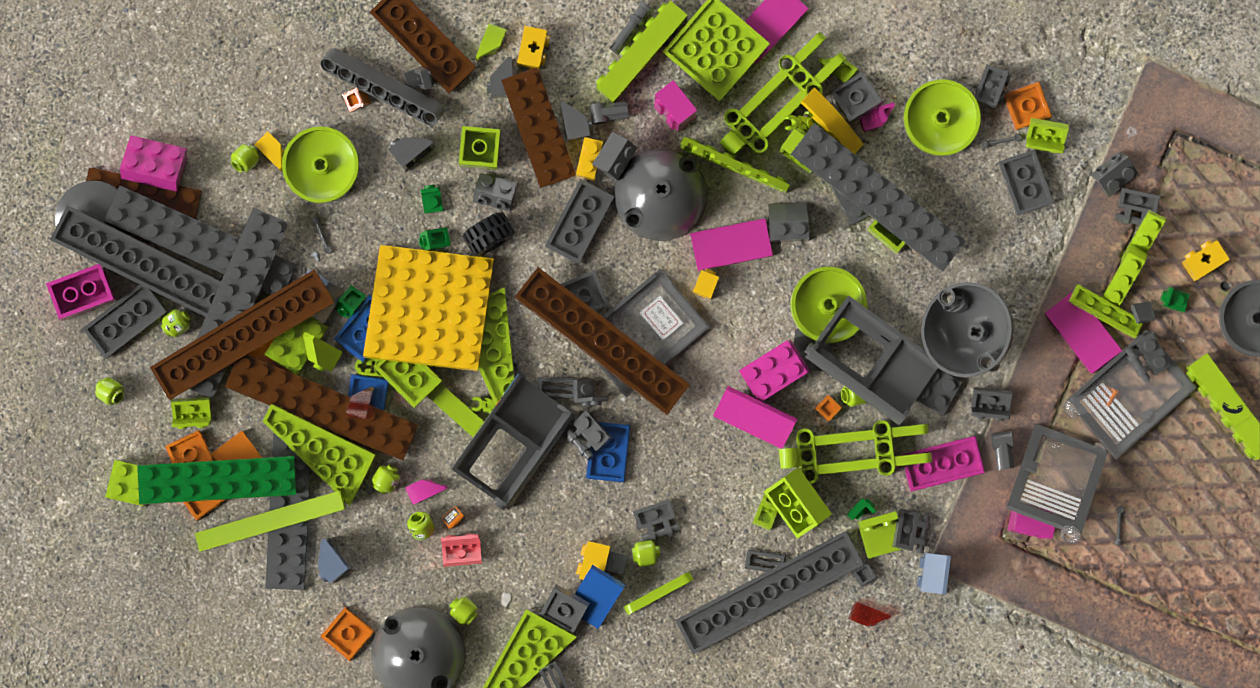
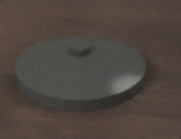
M96 180L79 183L67 190L58 203L55 214L56 226L66 206L69 205L130 235V232L104 221L118 188L109 183Z
M1260 280L1247 281L1234 287L1225 296L1219 310V326L1227 343L1236 351L1252 357H1260Z

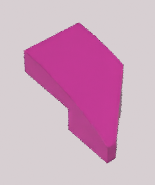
M895 103L879 106L861 117L860 123L863 132L882 127L887 121Z
M422 479L405 487L412 504L415 505L448 489V487L433 482L431 479Z

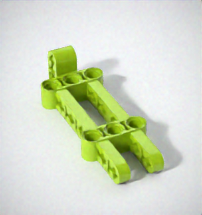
M818 32L794 57L783 55L778 63L780 71L739 111L732 108L725 112L724 121L731 131L720 141V145L729 154L736 156L746 145L756 154L765 153L768 148L767 138L785 121L786 116L791 115L801 105L800 102L809 93V88L817 87L822 94L821 84L847 58L839 52L813 77L801 64L827 39L821 32ZM784 60H790L792 67L785 69L781 63ZM803 73L806 76V80L801 83L797 82L795 79L796 74ZM788 78L800 91L758 131L747 118ZM730 113H735L738 116V120L735 123L727 120V116ZM749 127L752 133L749 136H743L741 129ZM757 140H762L765 143V147L762 150H757L754 147V143Z
M880 420L873 425L872 430L814 436L809 429H801L796 435L797 448L778 450L780 469L799 467L803 474L807 470H811L815 478L809 481L810 484L817 481L818 475L877 469L880 475L889 476L894 472L895 466L933 462L932 453L894 457L892 438L929 434V425L921 424L891 428L888 422ZM878 424L886 426L887 431L885 434L881 435L876 431ZM803 432H807L810 435V441L807 443L800 441L799 437ZM874 440L876 459L817 465L815 446ZM886 443L889 446V451L886 454L880 453L878 449L879 444ZM803 452H811L813 457L810 462L802 460ZM883 462H888L891 465L890 472H882L881 464Z

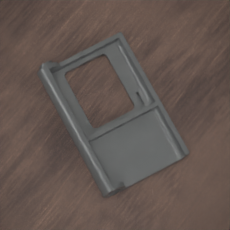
M850 296L844 300L815 343H810L804 351L806 353L805 358L898 425L906 418L911 406L938 369L930 360L925 350ZM842 318L848 320L884 347V352L866 377L856 373L823 348V344Z
M518 374L454 463L451 470L496 500L495 505L503 511L506 508L510 510L576 415ZM502 429L522 443L525 449L498 488L492 489L472 475L470 468L497 430Z

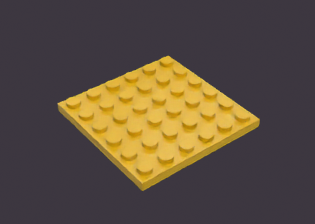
M380 245L363 357L478 371L494 259Z

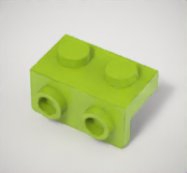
M1031 118L1026 135V147L1063 154L1069 124Z
M210 397L177 398L171 400L172 427L186 429L193 426L197 428L210 426L212 421Z

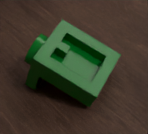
M435 185L424 186V189L420 190L424 214L444 212L440 188L435 187Z
M448 228L431 229L420 233L419 245L422 247V250L429 251L450 247Z
M351 285L338 300L335 309L342 317L350 319L366 299V295Z
M1168 287L1162 291L1160 301H1162L1161 307L1184 313L1190 294Z
M861 498L846 516L853 521L854 519L858 520L865 513L864 508L872 514H875L877 511L874 509L875 504L868 498L866 500Z

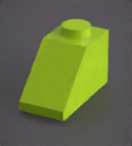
M304 332L303 337L308 360L315 363L313 367L322 372L327 369L332 372L342 351Z

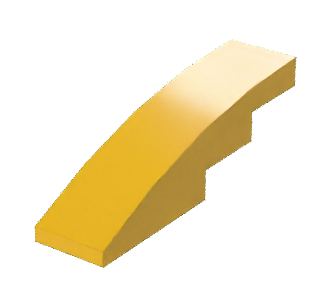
M813 88L800 102L813 114L812 118L826 133L853 154H856L864 145L840 113L816 88Z

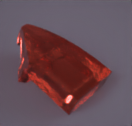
M369 387L351 396L347 416L362 420L366 419L374 387Z
M855 601L848 619L864 626H874L880 621L889 619L891 615Z

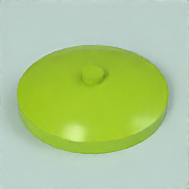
M946 79L929 81L918 87L908 99L903 115L905 131L912 143L923 152L934 156H949L965 149L977 135L981 118L979 105L973 94L960 83Z
M323 126L311 127L298 133L288 143L282 158L283 176L289 188L300 198L313 203L333 202L343 197L353 187L359 172L358 154L352 142L340 131Z
M820 267L808 272L798 281L791 296L790 308L796 326L804 335L816 341L848 296L867 308V297L861 283L851 273L837 267ZM842 318L825 343L842 342L854 335L859 328L845 318Z

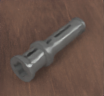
M639 2V7L633 14H630V20L609 47L617 55L620 54L639 26L642 27L645 24L644 21L648 15L654 12V9L645 2Z

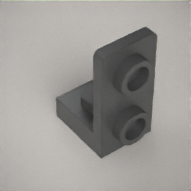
M573 380L574 403H581V407L602 405L603 401H608V397H595L594 380Z

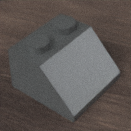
M612 132L592 165L611 180L617 181L638 147L628 139Z
M403 137L392 141L389 151L406 172L431 152L435 146L431 140Z
M807 203L768 204L770 243L809 240Z

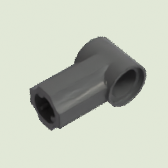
M627 101L589 105L593 125L629 118Z
M1011 431L991 433L997 470L1014 468L1012 454L1013 437Z

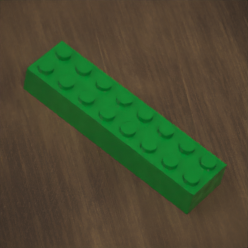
M294 456L137 465L140 505L296 495Z

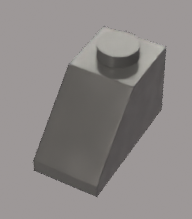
M507 57L490 76V82H487V94L491 93V98H507L501 80L513 76L512 57Z
M560 102L568 142L582 140L584 137L590 138V133L593 132L592 122H588L585 115L567 103Z

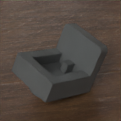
M418 67L403 73L406 85L413 89L422 88L426 90L432 87L431 82L433 78L430 71L426 68Z

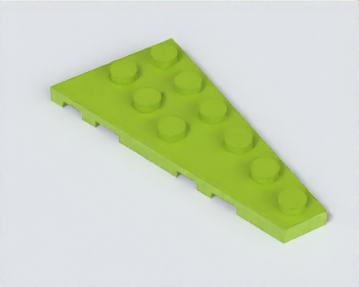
M683 137L680 150L784 193L787 192L790 184L786 183V179L779 176L774 178L765 170H757L746 162L735 160V156L729 153H719L716 148L710 145L704 146L693 138Z
M505 287L489 294L479 362V371L495 406L514 380Z
M271 403L262 422L280 437L335 492L341 491L343 499L350 506L375 457V453Z
M526 609L483 688H522L539 672L538 670L554 659L576 636Z

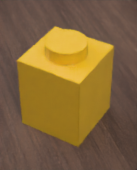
M709 269L701 270L693 294L711 300L719 279L716 276V272Z

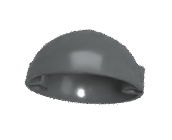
M654 148L635 155L630 159L615 183L614 201L622 222L633 233L653 241H670L687 234L700 221L707 205L706 181L695 159L672 149ZM690 162L694 168L691 171H685L683 164ZM659 186L660 188H662L664 186L666 193L663 194L661 192L660 194H658L657 187ZM630 216H637L639 218L638 224L631 225L628 222Z
M972 282L957 283L940 291L929 303L921 326L923 346L930 360L942 371L958 377H973L997 371L1001 361L1006 357L1011 347L1014 334L1012 315L1005 301L992 289ZM952 294L953 299L948 303L947 298ZM991 359L992 364L990 367H987V363Z
M409 607L387 617L377 630L371 648L374 672L385 688H438L437 682L439 679H445L448 684L447 688H452L461 676L466 659L464 639L456 624L442 612L428 607ZM391 619L398 621L399 625L396 630H392L388 626ZM413 650H415V652L419 651L421 653L419 655V660H413L411 658L413 656Z

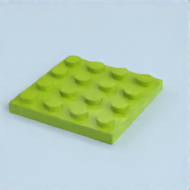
M706 0L662 52L721 102L770 43L720 0Z

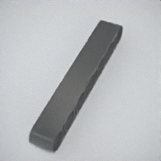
M336 48L329 49L320 61L321 68L327 73L426 125H436L444 113V107L441 103Z

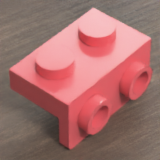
M469 533L465 536L448 535L441 538L443 567L482 564L479 535Z

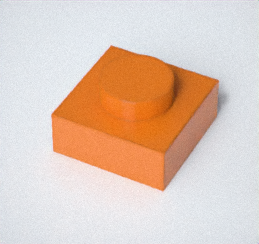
M827 395L816 406L815 410L829 422L842 407Z

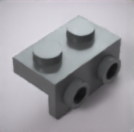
M986 64L974 96L976 101L995 108L997 104L1001 105L1004 94L1001 92L1004 86H1008L1011 76H1008L1009 70L1005 69L1004 71Z
M1118 152L1112 155L1106 163L1097 167L1091 174V177L1099 183L1105 195L1110 197L1139 173L1129 157Z
M480 173L474 190L473 202L499 210L510 211L517 183Z
M974 387L971 415L980 419L990 417L999 421L1010 419L1012 391Z

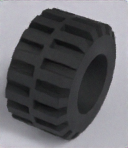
M498 212L470 227L462 237L473 256L477 257L507 242L513 237L515 231L504 212Z

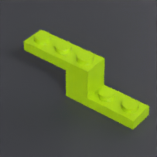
M1148 210L1124 252L1121 264L1102 298L1120 307L1143 267L1147 253L1166 221L1165 217Z

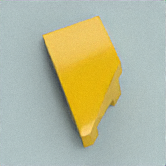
M267 131L254 145L282 172L284 150L282 145Z

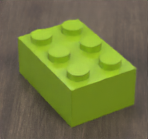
M799 467L764 491L797 539L832 515L827 505L822 501Z

